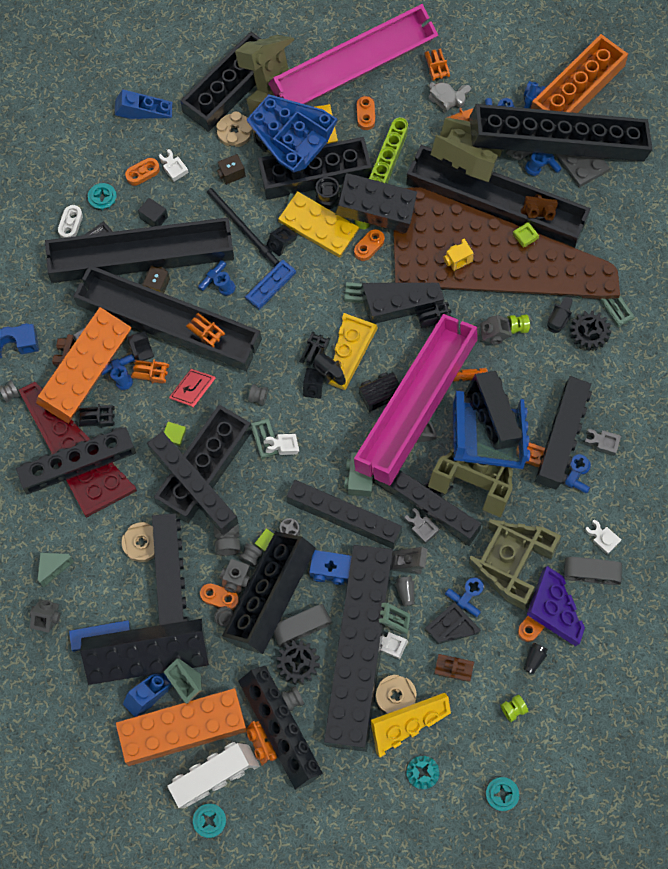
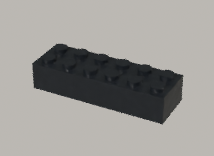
M253 32L247 34L180 101L182 112L208 132L256 85L253 70L240 68L235 53L246 42H255L261 39Z
M364 137L326 144L305 169L292 172L280 164L273 155L258 158L266 200L288 196L290 193L296 194L297 191L302 193L316 190V183L323 177H332L336 179L339 185H342L346 173L367 179L370 178L372 173V166Z
M219 404L183 455L206 482L214 488L252 433V425L247 420ZM170 474L154 496L158 506L171 514H176V517L188 524L199 509Z
M275 531L222 637L236 647L263 654L316 548L302 536Z
M202 619L81 638L80 652L88 685L164 673L176 659L182 660L191 668L209 666L208 648Z

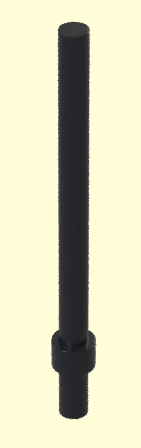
M212 188L208 189L207 194L258 248L261 256L267 258L275 267L279 261L272 254V250L256 237Z

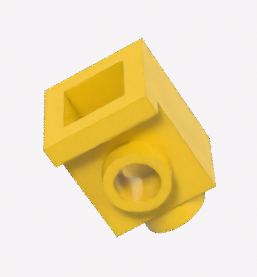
M464 238L461 240L460 245L450 247L447 255L443 256L446 265L451 266L453 271L473 262L474 253Z

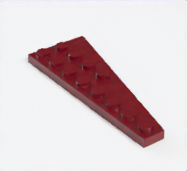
M36 382L18 390L52 454L57 453L62 448H71L78 442L91 440L72 419L68 424L36 404L37 397L43 390ZM92 450L90 455L97 454L99 450ZM74 457L72 459V462H77L80 459V457ZM113 463L66 480L86 518L137 491L135 485Z

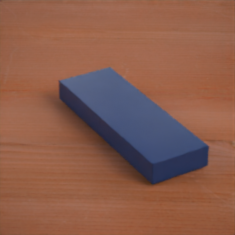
M282 259L245 296V299L260 310L296 274V270Z
M129 620L69 631L72 652L80 651L81 638L130 630Z

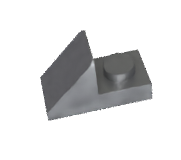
M417 547L394 551L392 570L421 574L422 569L426 565L428 549Z

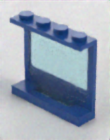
M456 391L453 401L454 460L523 469L525 462H528L530 459V450H527L529 436L526 435L528 421H525L527 408L524 405V399H520L517 409H511L514 411L515 420L522 431L521 440L516 447L495 450L485 433V424H480L478 420V411L472 409L471 403H464L463 391Z

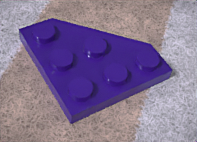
M546 566L540 575L527 615L576 647L581 642L585 630L582 620L579 621L575 610L577 608L572 596L568 595L564 585L566 582L564 577Z

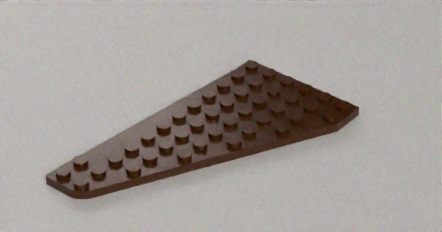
M420 187L406 188L417 191L411 223L407 232L403 233L394 230L395 283H439L441 289L582 296V298L615 299L620 297L618 271L609 261L538 234L539 239L523 248L513 235V231L520 226ZM465 238L474 253L473 262L453 271L451 266L446 265L443 256L447 255L450 247L460 245L461 240Z

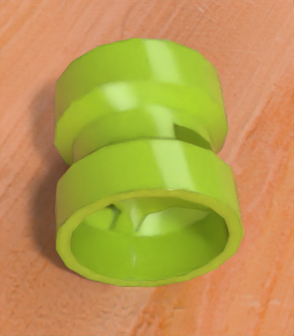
M515 315L507 316L510 321L512 334H516V332H529L530 320L528 315H520L519 317Z
M519 694L514 696L511 701H505L500 704L509 722L516 720L517 716L529 712Z

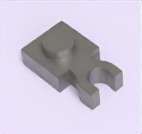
M588 429L587 435H591L593 439L586 438L585 445H597L598 451L616 455L621 438L620 435L603 430L600 435L595 430Z
M414 508L412 513L416 517L411 519L406 515L404 520L408 524L414 525L411 531L426 544L439 532V528L427 516L422 519L419 511Z

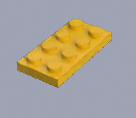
M298 191L278 219L279 223L286 225L289 229L339 258L359 230L357 225L341 216L335 215L336 213Z

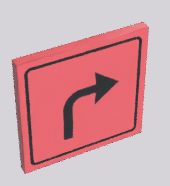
M190 369L169 398L194 408L216 378L212 375Z

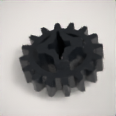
M584 311L583 316L577 314L576 319L572 320L570 338H575L574 344L580 343V349L586 346L587 351L591 347L596 351L598 345L603 348L605 342L608 343L611 330H609L611 324L606 323V317L600 318V312L594 315V311H591L590 314Z
M303 640L299 642V645L292 641V646L285 644V651L279 650L282 657L276 658L277 662L281 663L277 665V670H282L280 672L281 677L286 675V682L292 679L294 685L297 684V681H301V684L304 685V679H308L311 682V675L317 676L315 668H320V664L316 663V661L320 660V657L315 655L317 652L316 648L310 650V643L304 646ZM296 650V652H295L294 654H292L291 656L288 655V654H290L291 652H293V651ZM304 651L309 654L312 660L304 656ZM300 655L302 663H300L298 669H296L295 662H297V659H299ZM285 665L292 668V674L286 669ZM305 669H308V671L305 674L300 675L301 672H303Z

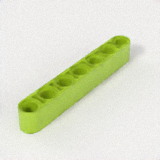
M399 117L393 120L369 179L388 184L407 137L408 122L406 119ZM355 220V225H357L359 229L364 230L369 228L371 225L369 223Z

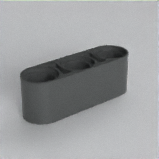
M566 557L564 579L620 585L622 582V563L609 560Z
M320 604L279 622L273 634L279 647H283L285 644H290L292 641H297L329 626L332 621L324 605Z

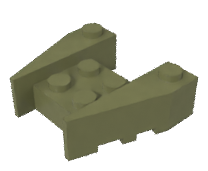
M277 34L267 39L246 42L235 51L239 67L253 70L257 91L247 98L250 114L253 113L268 94L275 96L268 83L274 77L290 70L288 69L284 48L294 41L293 37Z
M445 117L441 135L435 136L431 155L440 160H448L452 162L453 167L458 169L460 166L465 169L466 174L489 182L497 157L501 156L503 150L473 147L470 121Z
M477 444L478 457L513 461V450L511 449L506 456ZM452 448L446 456L443 455L439 458L432 472L428 487L446 494L455 477L489 491L483 510L501 518L513 489V470L511 467L455 461L454 449Z
M490 519L488 529L495 532L482 559L479 560L470 556L469 565L507 602L526 610L534 594L535 587L518 578L532 551L552 559L560 544L561 535L540 526L531 527L525 526V524L518 523L517 525Z

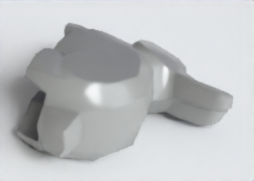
M431 82L429 84V99L446 113L454 106L460 108L465 104V95L469 93L471 87L469 85H462L458 91H455L448 83L440 82L435 84Z

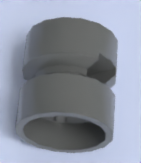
M239 524L224 536L214 526V537L218 539L215 541V554L229 556L241 552L240 540L237 539L240 536Z

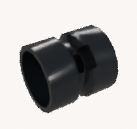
M323 177L316 183V201L327 209H333L338 205L340 197L339 184L332 177Z

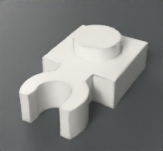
M168 149L169 157L164 158L161 154L159 157L160 161L165 164L163 165L164 170L174 182L189 172L179 157L173 159V153Z
M278 434L276 438L266 437L263 441L264 444L268 443L271 445L265 450L266 453H273L275 450H278L279 455H294L299 452L296 434Z
M593 520L592 525L596 529L590 530L586 527L585 532L590 536H595L596 538L593 540V543L608 555L621 542V539L608 527L602 530L599 522Z
M388 632L387 637L384 635L382 637L381 652L400 659L408 641L405 638Z

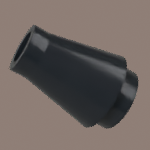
M536 643L529 646L523 669L534 674L547 657L548 649Z

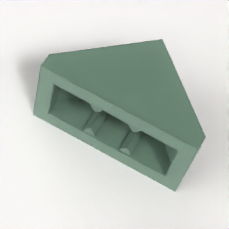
M40 553L38 581L43 588L74 562L71 556L59 553Z
M176 659L164 671V674L186 704L202 690L201 674L182 660Z

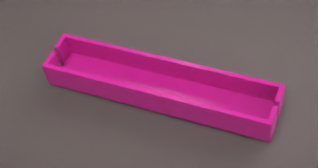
M423 4L274 77L268 84L275 96L306 105L431 42L438 36V33L432 22L422 27V24L429 19V16Z
M445 314L442 315L354 458L355 471L369 477L374 475V479L389 486L392 484L477 342L476 326L462 321L459 334V320Z

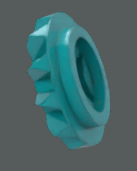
M106 183L96 184L88 192L90 205L102 211L104 208L110 209V206L115 204L117 198L115 189ZM102 192L105 195L103 202L98 198L101 197Z
M424 755L415 757L409 762L407 778L414 787L429 789L439 779V767L433 758ZM428 765L427 773L430 777L424 775L418 780L420 772L416 767L423 769Z
M499 777L489 783L486 790V798L489 805L495 810L508 811L517 804L519 789L511 779ZM501 786L504 792L511 793L505 797L504 803L501 797L494 796L500 792Z
M215 804L200 806L193 816L194 829L205 838L216 837L222 833L226 826L224 811ZM217 814L213 819L216 827L210 824L205 826L206 820L203 815L212 817Z

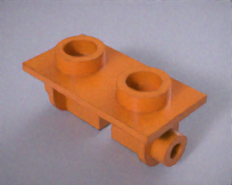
M253 721L246 728L247 737L253 743L257 760H260L261 765H264L268 760H276L277 755L270 741L265 742L264 739L268 737L260 722Z

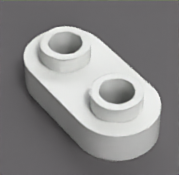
M70 205L65 208L58 227L61 238L75 237L77 235L83 218L82 211L78 206Z

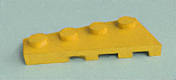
M343 313L342 326L339 330L338 343H336L333 360L335 362L339 361L346 383L341 386L331 380L328 384L346 390L378 327L374 323Z
M442 693L372 719L371 726L378 757L384 756L386 754L385 751L391 747L395 749L402 744L401 741L407 737L416 736L423 727H430L451 714L447 694Z

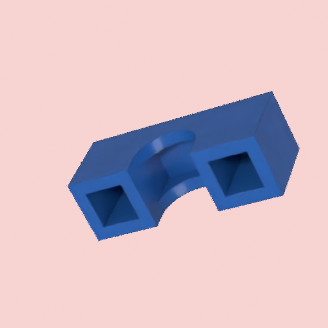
M26 323L18 327H3L0 329V358H2V348L7 343H16L20 354L39 351L37 331L33 324Z

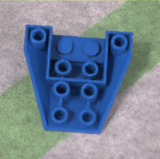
M270 94L246 119L276 160L292 172L303 170L310 164L327 144L338 121L337 118L323 109Z

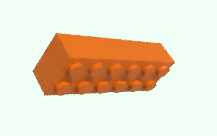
M600 34L532 101L531 109L578 113L625 67L628 53Z
M99 307L38 395L36 404L69 424L128 337L132 327Z
M235 688L192 700L188 704L182 703L116 723L124 760L128 766L247 732Z

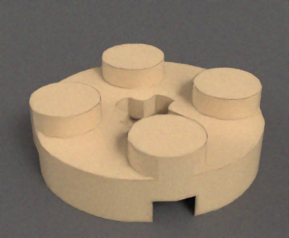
M236 111L221 118L217 123L219 140L226 146L240 147L245 145L250 140L252 128L246 120L247 117ZM231 128H238V132H230Z
M140 522L131 525L122 537V548L131 560L146 562L155 557L153 526L148 523ZM140 538H143L144 541L147 540L143 547L136 545Z
M390 675L384 678L376 691L377 705L386 714L415 704L416 701L415 686L409 679L399 675ZM393 691L402 694L399 697L400 700L391 699Z

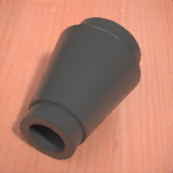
M412 576L396 579L397 584L395 586L403 607L414 605V581H412Z

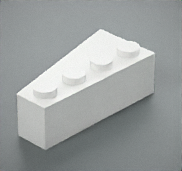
M232 742L224 747L225 751L222 753L210 755L207 758L208 761L201 765L199 763L189 769L190 772L186 775L180 774L173 778V783L169 784L168 788L178 808H186L210 794L209 790L211 789L212 791L221 789L226 786V780L228 779L230 781L236 778L239 779L245 775L244 771L246 769L253 768L255 770L260 767L250 746Z

